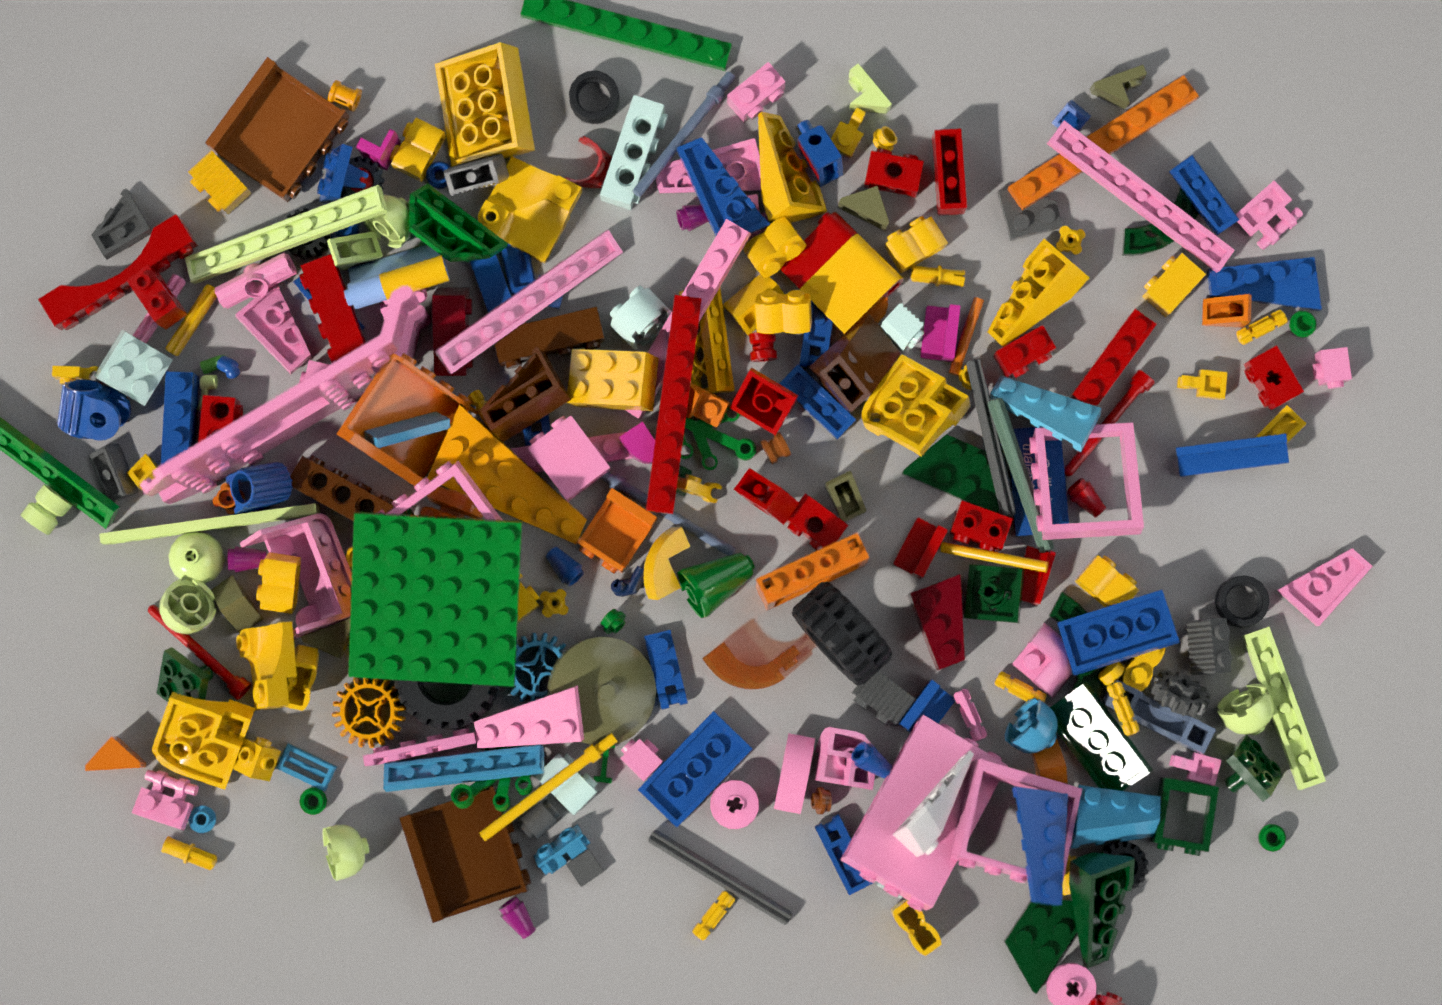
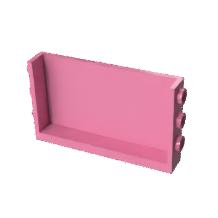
M924 715L915 722L892 764L890 774L884 779L841 858V861L860 871L859 875L863 879L872 883L877 881L885 886L883 889L887 893L895 897L899 895L909 900L907 904L918 911L923 909L926 911L933 908L957 860L950 857L970 765L944 829L936 839L939 844L929 855L924 853L916 857L893 835L894 832L968 751L974 754L971 762L983 759L1008 766L1002 762V758L996 753L983 751L978 748L979 744L970 738L963 739L955 734L956 731L946 724L940 725ZM982 776L969 838L999 781Z

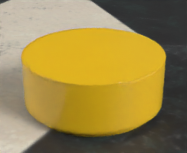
M1121 662L1107 665L1099 673L1098 679L1104 685H1110L1124 673L1125 667Z

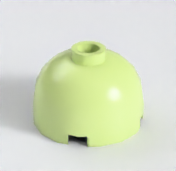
M384 195L388 212L363 222L370 232L375 231L376 237L379 240L381 235H383L390 241L387 244L388 246L398 249L412 235L409 231V203L403 198L398 199L395 196Z
M201 531L188 532L178 537L171 545L168 555L169 566L176 577L190 582L192 580H199L204 584L216 579L223 569L225 557L220 542L212 535Z
M178 579L165 590L160 600L159 611L162 620L168 628L177 633H197L213 620L216 614L213 602L215 597L207 585L199 580H192L190 582Z
M1249 684L1246 685L1248 690L1239 694V690L1236 689L1223 697L1217 705L1219 709L1217 712L1224 725L1232 732L1243 735H1257L1270 722L1274 712V705L1265 685Z
M344 824L323 828V844L327 846L328 855H326V859L333 879L338 881L356 875L365 863V854L369 853L366 837L361 838L356 829Z

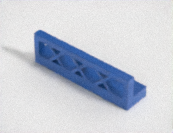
M1286 434L1176 448L1180 477L1289 463Z

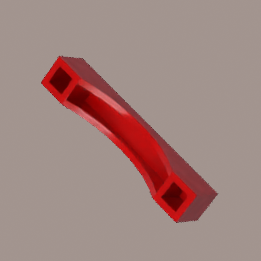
M175 214L153 228L141 254L129 267L118 275L92 285H60L40 297L38 301L56 328L69 330L78 325L79 319L98 313L102 309L103 304L110 300L114 302L125 295L124 291L131 288L126 280L145 266L150 265L157 272L162 273L170 268V263L174 260L190 256L194 252L193 249L198 245L182 219Z

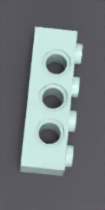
M636 95L633 96L600 193L601 201L632 210L634 203H639L641 197L636 196L632 190L651 168V164L647 162L650 153L655 154L660 139H657L656 136L659 129H664L668 114L664 113V104ZM645 123L651 129L646 134H640L636 130L637 126ZM633 148H638L643 153L638 159H632L628 156V152ZM624 173H630L634 176V180L629 184L621 183L619 178Z

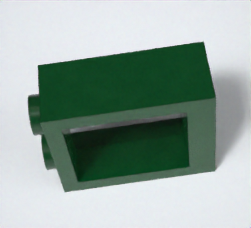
M1160 777L1157 795L1160 796V821L1150 842L1158 843L1157 849L1173 851L1174 846L1185 848L1184 853L1200 856L1201 851L1209 852L1219 787ZM1170 790L1208 796L1200 844L1163 837Z

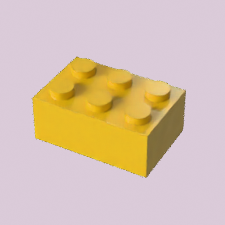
M572 349L567 390L571 400L567 403L580 408L653 411L659 358L647 352Z

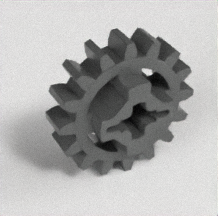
M1166 671V674L1160 672L1158 676H1155L1151 685V694L1155 695L1154 699L1161 701V706H1168L1171 708V712L1181 714L1182 716H1185L1186 713H1189L1192 717H1195L1196 713L1200 716L1203 715L1211 701V695L1206 693V687H1201L1199 681H1192L1190 676L1176 672L1175 675L1170 671Z

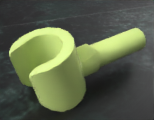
M204 375L201 377V396L197 410L201 411L203 395H208V389H217V375Z

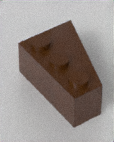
M538 346L532 351V357L523 367L520 365L514 371L516 374L505 386L502 384L480 409L490 430L502 443L571 400L551 362Z

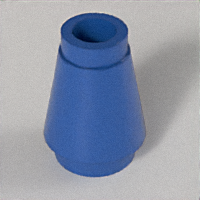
M557 546L546 554V559L562 584L566 583L570 587L584 575V571L581 569L582 565Z
M861 742L854 748L851 759L856 767L881 778H886L890 774L892 765L873 744Z

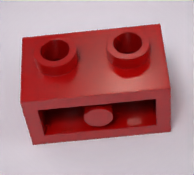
M1041 325L997 350L993 357L1005 377L1009 378L1014 375L1015 378H1018L1029 371L1028 366L1037 362L1038 365H1041L1053 357L1051 353L1056 349V346L1045 327Z
M961 501L957 507L949 533L953 534V539L958 542L969 544V541L980 544L979 549L994 552L995 550L1000 551L1003 549L1013 518Z

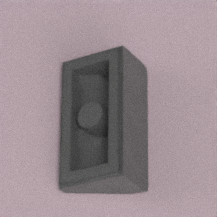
M120 444L105 445L88 455L103 494L114 503L138 492L137 485L127 473L130 468Z

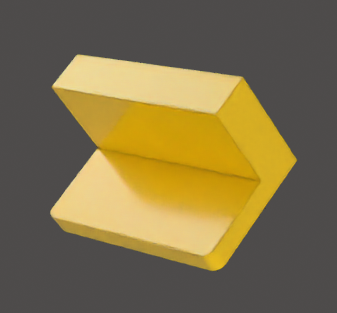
M761 274L723 303L724 308L736 319L748 336L756 330V295L767 290L784 294L770 277L764 278Z

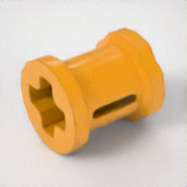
M335 80L328 94V101L347 106L349 111L354 112L360 102L362 90L359 88L354 90Z

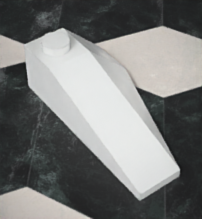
M971 751L965 753L894 832L893 835L916 857L924 853L929 855L938 846L939 843L936 839L944 829L974 756Z

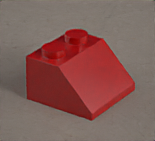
M751 367L729 408L776 436L793 409L798 395Z

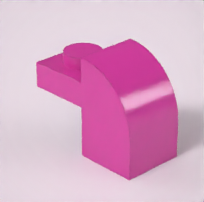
M641 422L621 435L619 440L632 458L644 464H652L655 439L644 423Z

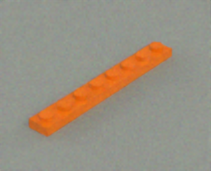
M1183 75L1096 130L1087 138L1111 155L1196 101L1199 95ZM1059 154L1011 184L1007 190L1023 211L1080 175L1083 171Z

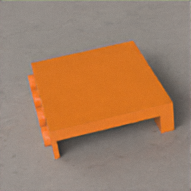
M393 353L389 355L390 360L380 367L337 432V435L415 486L425 478L434 464L448 429L381 448L365 440L364 431L436 411L449 418L451 425L459 404L467 411L476 415L479 411L471 406L473 401L461 393L458 396L453 394L454 387L443 380H440L439 383L434 380L436 375L423 366L421 369L415 367L417 361L405 353L401 357Z

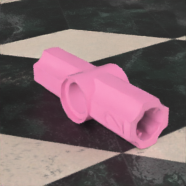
M284 252L262 264L253 263L248 265L244 269L243 274L215 287V294L223 308L228 309L250 297H263L268 292V288L297 274V269L289 254Z

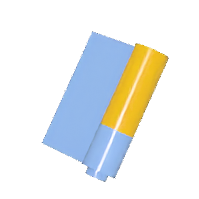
M426 244L348 269L350 283L347 284L348 289L344 290L348 306L354 305L356 310L389 300L391 293L404 285L409 286L415 292L448 282L450 278L445 258Z

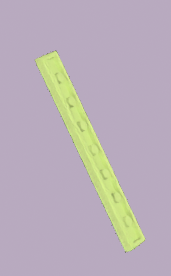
M379 185L370 187L185 257L190 282L193 284L200 283L387 213L388 210L382 188Z
M314 503L100 533V543L112 545L183 535L195 531L204 532L303 518L320 513V506Z

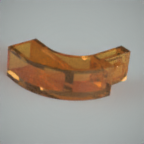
M723 642L704 656L702 660L713 674L723 682L741 689L757 690L773 686L784 680L785 678L779 669L783 667L787 671L799 661L796 657L800 652L793 645L766 665L749 666L740 662Z

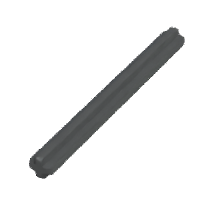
M981 359L970 360L966 365L1000 514L1007 517L1016 514V507L1001 442L988 407V402L991 401L983 363Z
M654 830L648 840L650 844L780 923L787 925L793 915L790 910L660 831Z

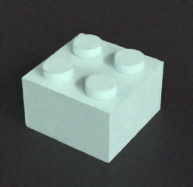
M121 330L94 376L145 406L173 359L126 331Z

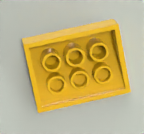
M500 42L435 64L451 167L501 153L505 159L535 151L518 47Z

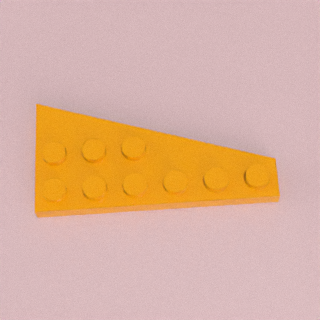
M459 404L427 478L429 480L435 478L438 475L436 470L448 461L451 465L459 461L494 509L576 544L587 518ZM454 476L441 484L444 487L467 495Z

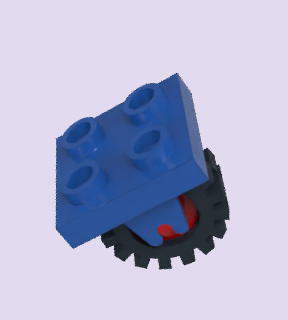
M341 144L333 149L331 153H327L323 168L327 169L325 178H321L318 184L317 194H320L319 202L328 204L340 199V197L344 198L379 185L383 191L384 187H382V184L385 183V178L381 177V174H383L382 169L379 170L377 168L378 164L376 162L372 163L368 157L365 159L362 156L350 158L353 147Z

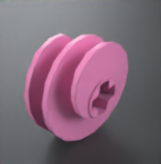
M729 780L720 784L714 790L710 800V809L714 819L720 825L728 829H741L748 826L756 818L759 810V799L755 790L749 784L740 780ZM740 798L739 803L742 804V808L731 812L729 810L730 806L726 805L728 799Z
M1064 963L1056 967L1049 975L1046 991L1048 999L1053 1005H1088L1096 996L1097 985L1094 976L1087 968L1077 963ZM1076 981V984L1074 986L1076 992L1073 994L1071 992H1068V994H1066V992L1068 991L1066 984L1068 982L1074 984V982Z

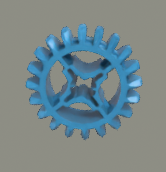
M532 633V642H529L526 636H522L521 640L524 645L520 646L517 643L516 688L512 690L511 694L515 696L521 691V702H524L527 696H531L530 701L548 696V690L539 692L542 680L550 676L551 672H542L537 678L534 676L536 672H532V669L525 668V666H537L541 658V662L544 663L542 666L552 670L553 667H550L546 662L547 648L551 649L559 658L563 654L561 651L567 646L563 642L556 647L555 644L558 641L556 636H553L549 643L547 642V633L542 634L541 641H538L536 633ZM533 647H538V652L533 661L519 662L524 652ZM517 670L527 671L531 675V691L521 684Z

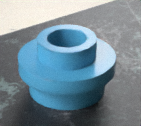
M208 806L195 807L188 819L189 825L195 832H209L216 824V814ZM200 814L206 817V823L203 825L199 824L197 820Z

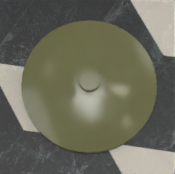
M591 637L575 643L556 661L548 682V695L578 685L584 740L581 742L589 745L593 744L595 746L611 733L618 741L616 744L628 740L645 725L655 704L656 683L650 664L638 649L617 638Z

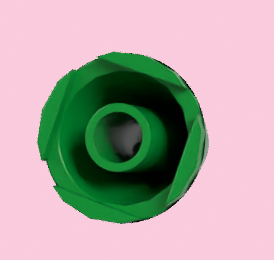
M739 552L683 568L677 572V580L682 592L686 590L689 596L686 600L700 618H706L753 576L755 565L749 555L744 556Z

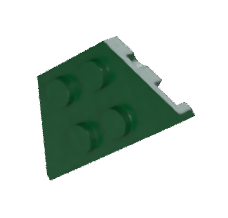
M946 434L922 457L919 456L902 472L904 476L959 500L999 513L986 451Z
M1062 899V905L1058 906L1033 903L1030 900L1004 939V943L1013 956L1015 963L1022 972L1031 991L1035 994L1038 993L1077 933L1073 903L1070 900Z

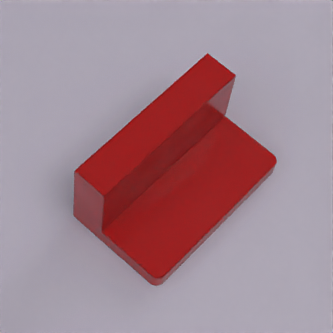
M917 518L893 565L922 579L948 530L940 525L936 527L921 518Z
M1026 546L1023 557L1048 562L1047 572L1020 568L1024 569L1023 602L1035 606L1041 604L1056 552L1040 553L1037 548Z

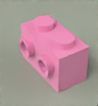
M767 62L727 95V104L744 123L749 118H756L760 112H763L765 105L770 101L774 103L784 94L785 81L773 66Z

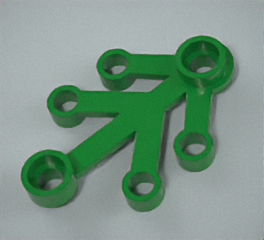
M726 411L720 424L728 421L735 422L739 419L740 414L737 413L735 418H729ZM686 417L685 429L693 432L703 458L702 466L705 470L712 471L718 466V459L712 454L706 438L735 450V454L740 460L748 461L755 456L756 445L752 440L747 438L737 440L713 429L712 427L714 426L703 420L695 421ZM684 436L682 447H688L691 452L688 456L681 455V459L688 460L693 456V447L686 442ZM744 444L749 445L751 451L747 454L742 453L740 447ZM707 458H713L715 460V465L713 467H707L705 465V460Z
M523 746L497 747L495 750ZM531 775L520 776L516 780L515 787L520 795L531 793L533 789L530 780ZM511 777L499 779L497 794L493 797L494 807L498 811H506L510 807L511 803L508 793ZM498 779L476 781L470 786L466 784L455 786L451 791V799L454 805L461 809L468 808L474 802L476 795ZM522 783H528L526 788H519ZM462 796H468L467 800L459 801ZM500 799L506 800L503 805L497 804Z

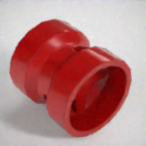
M758 332L749 334V343L753 348L750 353L751 362L777 360V351L773 345L776 341L775 334Z

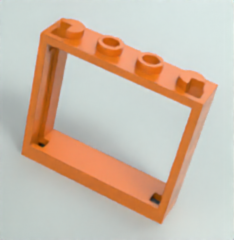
M855 533L757 578L755 587L766 611L812 591L821 582H832L865 567L869 560V555L859 534Z

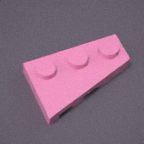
M278 284L268 288L266 295L254 298L235 314L236 318L290 374L294 373L311 358V354Z
M1351 548L1277 589V591L1318 627L1373 566Z

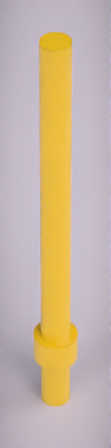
M611 733L595 746L591 744L583 750L585 752L583 755L479 832L480 836L486 842L590 762L594 764L602 758L601 754L618 742Z

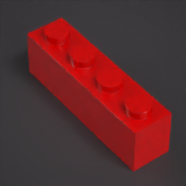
M329 254L300 265L303 273L299 277L304 289L310 290L312 298L308 299L314 315L319 314L321 323L318 324V328L322 338H327L331 348L327 349V353L331 363H334L366 344L354 308L352 305L348 306L344 290L347 289L339 268L335 266L333 257Z
M1134 309L1069 398L1098 406L1157 324L1137 309Z

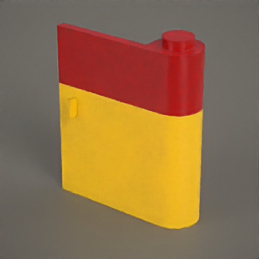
M827 212L819 219V226L804 240L807 245L797 257L786 261L780 270L801 291L810 294L811 301L846 334L883 296L888 297L901 285L904 278L837 212L832 214Z

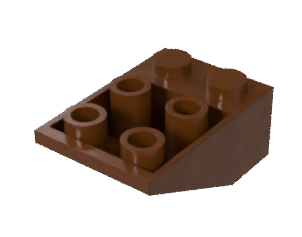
M868 313L812 363L809 368L832 397L846 410L852 412L873 393L901 353Z

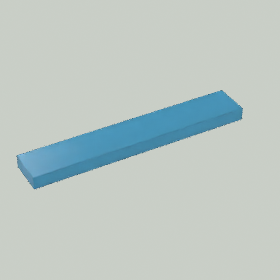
M542 744L384 763L383 789L386 792L543 774L544 747Z

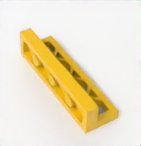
M719 288L699 321L701 330L696 339L691 383L701 387L700 379L704 373L708 380V388H704L711 393H729L735 391L721 289ZM700 347L704 351L702 362L697 359V351Z

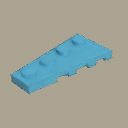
M1001 375L990 393L991 400L1003 399L1007 411L1016 416L1023 415L1030 419V424L1037 428L1041 426L1052 432L1053 437L1060 441L1063 439L1073 444V448L1079 452L1082 451L1101 416L1100 407Z

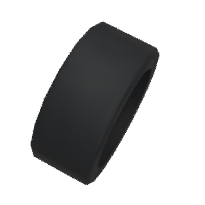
M597 70L587 71L579 75L571 84L569 90L570 106L575 116L581 121L589 124H602L610 120L617 112L620 103L618 87L614 79L608 74ZM597 82L603 84L608 89L610 101L604 110L592 113L586 111L580 105L579 93L585 85Z
M1245 575L1230 578L1222 583L1215 597L1216 611L1219 616L1226 618L1229 625L1240 628L1255 625L1261 621L1268 612L1270 603L1268 591L1263 583L1254 577ZM1241 585L1251 588L1258 599L1255 612L1243 618L1232 614L1227 608L1226 603L1230 590Z

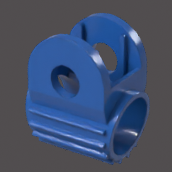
M85 379L70 380V382H65L62 386L57 422L58 428H61V431L80 439L99 441L110 439L129 419L131 414L130 402L123 393L112 387L104 386L97 381Z
M279 462L243 467L225 477L226 483L230 485L231 495L235 501V515L271 508L280 502L288 500L292 491L290 472H288L287 466ZM250 481L251 496L249 500L244 501L240 495L238 483Z

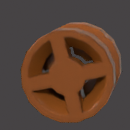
M780 432L769 440L764 439L760 441L772 465L777 463L779 458H787L791 455L790 449Z

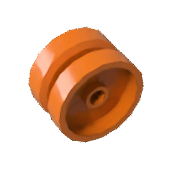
M437 487L427 495V499L431 503L441 507L440 510L425 506L422 507L419 514L422 516L483 518L482 513L468 495L442 487Z

